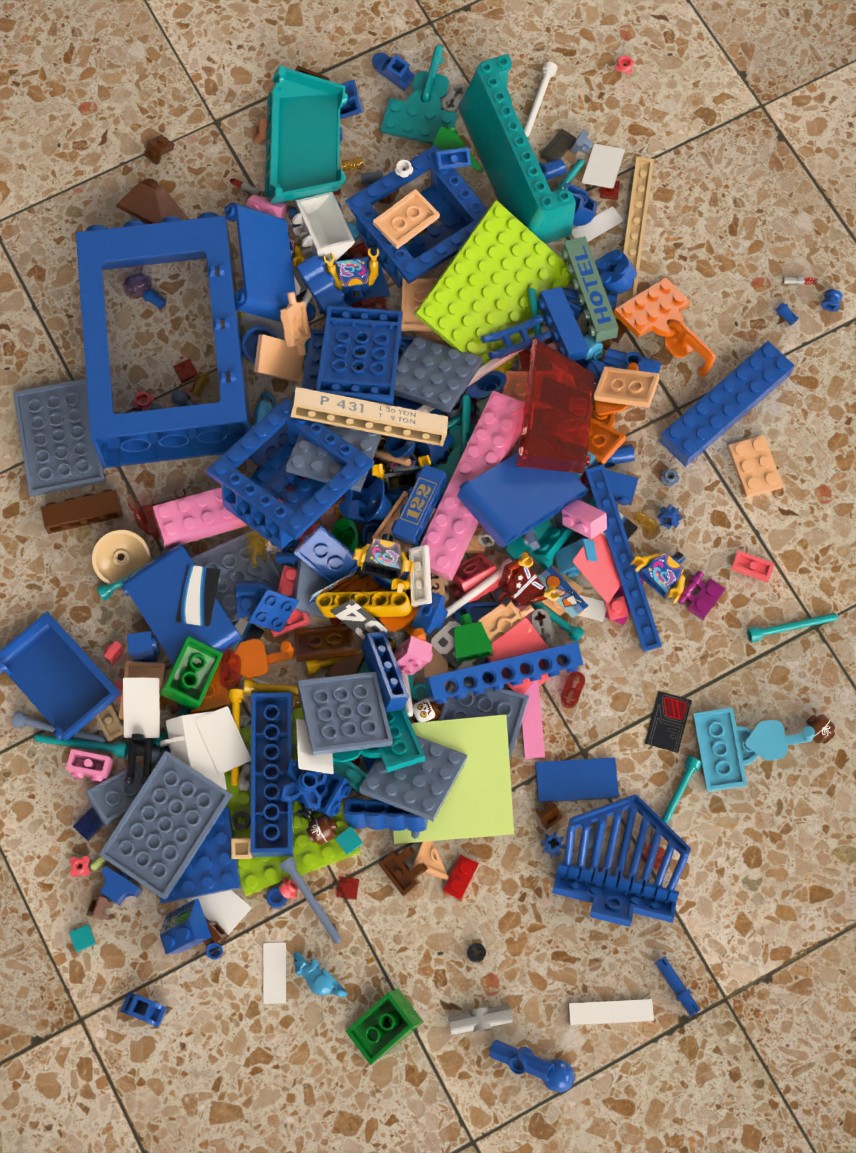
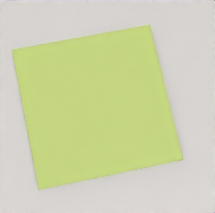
M507 715L411 723L416 736L466 754L467 760L434 822L428 820L427 829L421 831L416 839L412 838L411 831L408 829L393 831L394 844L514 835Z

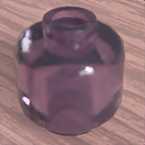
M142 273L126 277L125 283H123L125 294L132 299L141 298L143 293L152 287L149 277H145Z

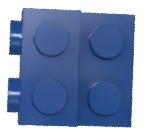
M328 773L326 783L316 787V790L322 797L320 808L316 810L318 814L326 815L332 819L333 815H337L340 812V803L343 797L346 798L351 791V784L346 778L335 773ZM301 796L295 799L297 803L304 804Z

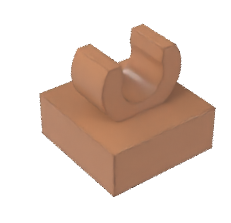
M260 119L253 126V142L257 144L262 140L266 141L267 120Z

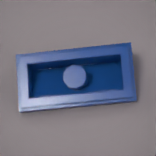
M469 147L431 153L437 170L472 166Z

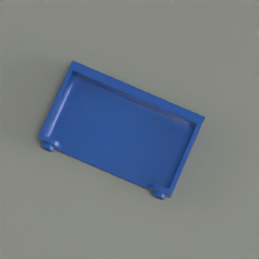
M232 202L224 207L225 216L228 221H236L244 284V287L239 289L234 297L236 310L282 322L280 310L286 308L289 304L287 293L295 292L287 222L283 218Z
M537 438L525 449L475 479L463 482L459 487L460 491L457 497L495 542L503 548L562 511L567 505L584 497L588 489L543 438L540 440Z
M179 543L122 580L123 585L121 586L125 595H130L172 664L187 636L221 653L243 640L217 597L210 627L176 622L187 565L196 566L182 543Z
M48 611L0 650V673H7L55 728L53 733L60 741L64 739L67 742L122 695Z

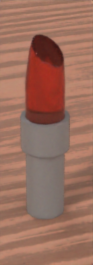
M235 178L229 180L231 184L244 192L258 196L262 193L261 190L251 186L249 183Z
M804 276L783 277V284L813 285L817 283L818 279Z

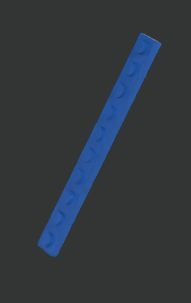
M604 464L586 469L585 473L596 508L606 512L607 529L604 533L642 651L644 653L661 648L662 644L639 572L635 571L637 566L630 564L634 557Z

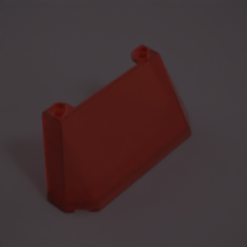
M532 337L529 349L530 359L516 467L584 473L585 466L589 467L591 455H587L592 396L597 387V382L594 381V373L539 339Z

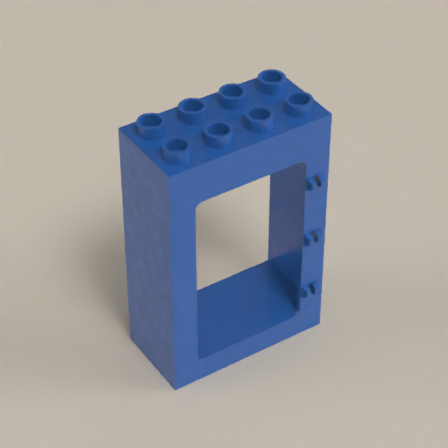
M206 212L198 215L197 219L181 220L178 217L170 216L163 218L160 223L144 224L141 221H129L123 227L108 229L103 225H92L86 228V231L76 232L90 433L103 468L224 454L251 430L245 362L242 351L240 314L236 310L234 299L237 293L234 257L226 216H218L216 213ZM207 258L220 401L130 413H113L102 270ZM215 268H219L220 276H216ZM220 320H224V329H221ZM229 373L231 382L226 383V374Z

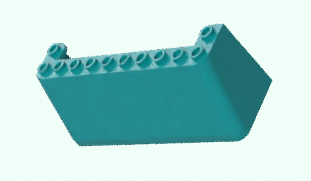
M507 53L478 64L459 105V113L499 203L542 242L547 244L571 236L576 201L573 194L567 189L555 192L550 190L512 106V99L507 90L508 71L512 68V61Z

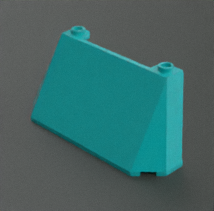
M279 65L272 78V82H275L267 98L265 196L269 197L268 201L271 204L335 192L346 182V174H344L343 169H339L340 109L343 104H346L348 98L347 93H345V86Z

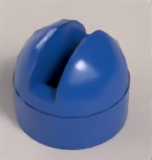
M210 943L206 949L207 956L214 960L221 957L223 953L222 946L219 943ZM219 947L220 950L210 954L209 950Z

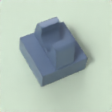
M582 130L570 151L575 154L578 151L588 153L593 142L587 138L589 135L587 131Z

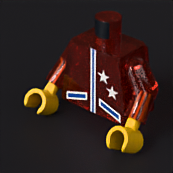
M522 553L521 559L516 558L504 566L498 583L504 593L497 599L502 606L506 607L511 601L519 606L547 600V597L552 601L559 598L558 592L552 594V592L556 591L555 586L552 585L545 591L546 587L530 569L533 565V558H529L528 553Z

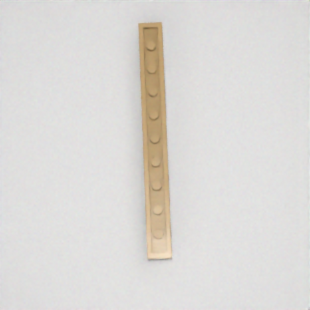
M636 157L623 253L636 268L637 277L634 278L633 286L628 291L617 294L616 308L636 296L654 159Z

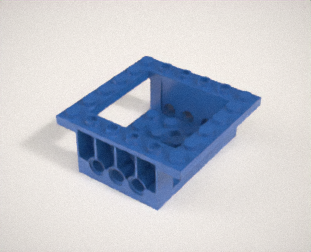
M435 145L409 161L411 167H413V172L408 177L403 178L397 175L394 170L345 200V204L356 217L360 240L368 250L371 248L373 256L377 255V248L379 249L380 253L377 256V260L398 288L403 286V278L410 284L456 255L488 210L454 168L437 170L431 153L440 151ZM430 170L431 186L420 192V194L440 214V218L437 220L441 221L442 224L439 226L430 224L424 229L427 231L425 235L417 234L411 239V244H404L396 249L373 225V220L380 215L372 205Z
M328 306L325 330L310 329L311 338H309L302 388L394 406L398 355L403 356L415 339V337L402 336L403 311ZM363 352L364 355L359 356L356 353ZM357 366H359V367H362L363 369H361V370H355L354 368L357 367ZM397 396L396 407L414 410V401Z
M287 398L283 399L206 470L207 475L221 484L223 507L280 550L293 539L297 540L374 466V460L322 423L291 417L292 402ZM287 424L288 442L249 479L236 470L283 425ZM299 435L316 447L322 448L331 458L343 466L328 483L310 478L302 480L299 478V475L286 472L287 463ZM288 487L296 488L294 492H288L286 489Z

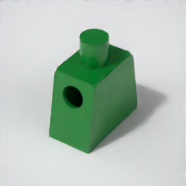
M470 614L461 615L459 617L461 626L454 627L456 663L493 656V648L482 623H472Z

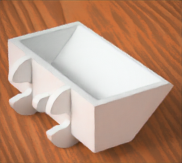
M333 192L296 200L298 214L293 217L292 223L301 225L293 228V232L303 240V247L310 246L309 249L302 251L304 257L311 258L316 255L317 258L321 257L323 260V255H325L326 261L329 262L332 259L330 254L332 253L335 258L333 262L337 261L355 241Z
M213 711L183 715L166 720L169 739L161 741L160 746L170 747L172 755L227 790L224 773L218 774L195 722V719Z

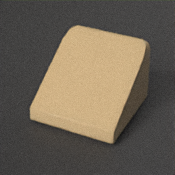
M251 837L231 838V859H252Z

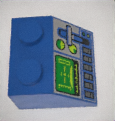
M199 898L166 914L160 932V938L166 955L182 953L211 938Z

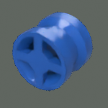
M834 289L826 290L824 293L825 300L822 301L821 305L822 308L827 311H838L840 309L839 301L843 297L842 293Z

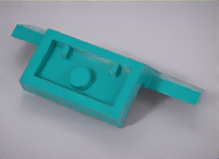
M551 517L533 528L540 548L533 550L530 545L526 546L521 536L507 545L505 553L513 561H517L524 551L535 560L550 561L571 533L567 528L554 527L550 522Z

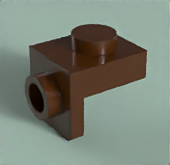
M163 135L157 136L147 142L144 156L157 165L160 163L162 155L172 151L175 144Z

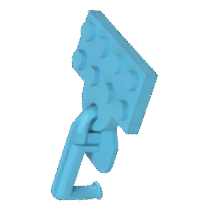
M733 707L693 713L707 792L747 786L744 766L753 763L758 755L766 761L782 759L787 754V745L811 742L815 734L814 728L807 726L801 734L785 736L784 727L778 720L761 721L753 731L746 727L736 726Z

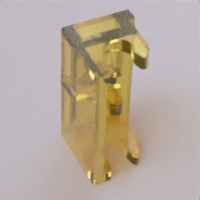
M257 531L246 534V553L252 568L258 567L256 560L258 555L263 557L264 562L267 561L265 548L268 547V540Z

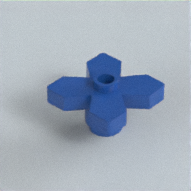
M290 760L287 763L285 773L292 783L281 788L279 799L291 803L301 796L306 808L318 810L322 797L316 790V787L326 783L328 773L306 772L304 769L298 768L297 761Z

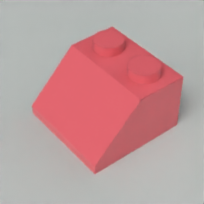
M478 553L460 563L453 577V582L461 595L464 596L494 574L497 569L484 555ZM501 578L470 600L469 603L479 600L481 596L493 592L503 585Z

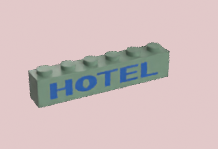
M586 237L564 241V249L561 250L562 257L568 263V274L573 277L572 285L574 290L578 292L579 305H582L584 308V319L589 322L590 336L594 337L595 342L617 338L618 325Z

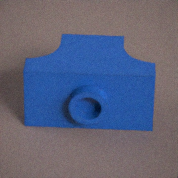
M396 54L393 58L386 55L376 69L379 74L403 91L407 89L415 77L409 69L410 64Z
M447 434L443 446L416 441V447L420 451V457L429 455L432 466L445 455V450L454 441V438L451 434Z
M431 592L432 603L419 606L411 625L412 628H422L425 633L429 634L435 628L442 629L448 611L444 608L445 597Z
M107 866L102 870L101 873L105 877V884L100 893L120 906L127 897L135 896L138 898L142 892L138 886L130 882L131 877L122 871L118 874Z
M128 992L120 1012L159 1028L168 1008L150 999Z

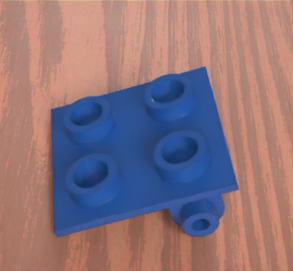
M259 589L257 596L260 598V601L248 622L281 632L299 600L269 589Z

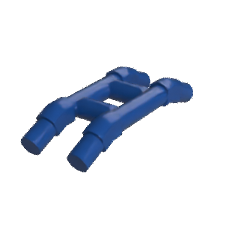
M540 314L505 330L481 336L482 343L496 342L502 339L506 346L497 351L489 352V358H504L512 353L536 346L552 337L549 330L530 339L526 331L544 321L542 315ZM519 332L523 342L513 345L509 336Z

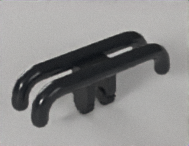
M137 733L132 734L131 738H129L127 777L124 780L127 785H131L134 782L136 756H144L141 783L144 785L150 776L153 738H145L143 734Z

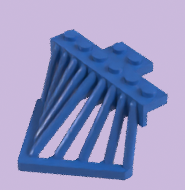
M632 795L569 819L564 863L559 862L552 893L592 903L591 918L627 927L631 926L633 913L673 923L676 902L679 896V891H675V888L688 860L691 848L638 795ZM629 809L615 875H610L622 813ZM638 812L642 816V821L628 878H623L635 817ZM614 815L602 872H598L607 817ZM598 821L590 868L586 869L585 861L591 823ZM650 824L655 829L639 882L636 881L637 871ZM582 827L577 865L574 866L572 864L575 830ZM663 837L668 844L655 882L651 885L648 882L660 841ZM674 850H676L680 854L679 860L668 886L663 888L661 886Z

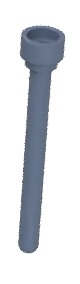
M16 711L13 716L12 727L21 728L29 726L49 732L55 731V728L50 723L30 719L25 713ZM78 731L72 736L92 742L106 743L107 741L103 736Z
M291 856L279 864L283 872L285 871L287 874H290L334 943L339 944L342 940L340 935L296 870L297 862Z

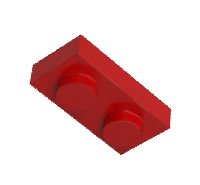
M460 855L443 892L461 901L479 863Z

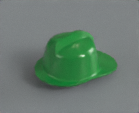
M348 518L341 519L334 524L331 534L354 553L361 542L360 532L356 524Z

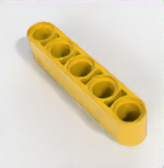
M398 591L325 592L316 598V604L322 615L328 618L336 617L330 611L351 599L372 617H404L409 615L413 609L405 592L399 593Z

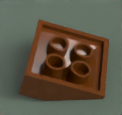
M154 179L140 181L116 205L117 208L148 224L160 223L163 218L170 216L178 217L181 220L189 219L166 189Z

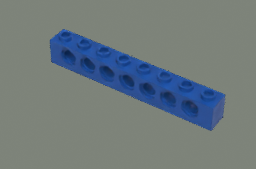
M575 642L430 676L424 680L430 702L436 701V704L448 702V698L453 696L457 700L467 697L466 693L474 692V695L486 693V688L492 687L493 691L505 688L504 684L511 683V686L523 684L522 680L528 678L532 682L542 679L541 675L548 674V677L560 675L559 671L566 670L567 673L578 671V666L584 664L579 644ZM558 656L563 658L562 666L557 663ZM539 660H542L545 663L544 670L539 668ZM521 664H523V665L526 666V668H527L526 674H522V673H521V671H520V665H521ZM502 669H506L508 671L509 675L507 679L502 677ZM484 673L489 675V683L483 681L482 676ZM465 677L471 680L470 688L464 685ZM446 682L452 684L453 689L451 692L446 691Z

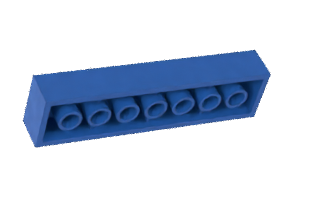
M767 341L665 429L661 434L659 442L678 461L687 467L791 375L795 365Z
M292 692L251 693L252 857L294 856L293 801L289 803L279 799L281 788L292 783L285 773L287 763L293 760Z

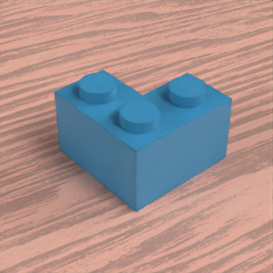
M583 538L558 550L555 557L559 574L567 575L568 577L579 575L581 571L572 561L583 546L587 561L597 562L594 540Z

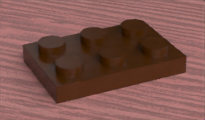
M346 624L294 630L297 662L356 655L353 630Z

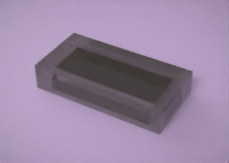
M561 129L541 152V158L548 162L562 158L575 143L576 137Z

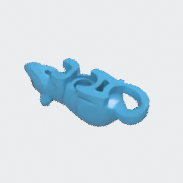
M264 392L260 395L261 401L255 407V419L251 429L275 408L276 399L271 393ZM268 397L273 401V404L268 401Z
M294 952L295 973L298 976L302 975L306 979L313 993L320 996L329 994L340 997L347 996L348 992L324 968L322 970L319 969L321 965L314 958L311 959L312 963H308L302 954Z

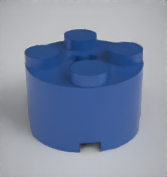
M613 250L595 261L604 289L607 292L622 294L633 286L632 282L637 277V271L624 253L619 250Z
M265 326L250 328L242 339L244 357L253 365H255L258 335L278 338L273 330Z

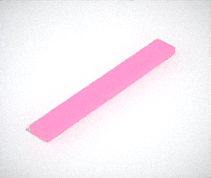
M515 606V607L518 608L519 610H521V609H523V608L526 607V606ZM531 612V613H529V614H528L527 616H525V617H526V618L529 620V622L532 624V618H531L532 612ZM537 680L524 693V695L529 696L522 721L525 759L545 758L539 682Z

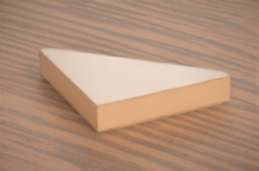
M433 841L422 842L412 867L414 868L419 863L424 862L428 867L425 871L426 873L448 881V875Z

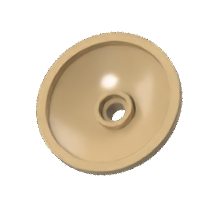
M122 529L103 535L97 541L92 553L93 568L97 576L108 585L151 561L150 550L144 539L132 531ZM120 553L125 555L124 559L119 560L117 558L118 554Z

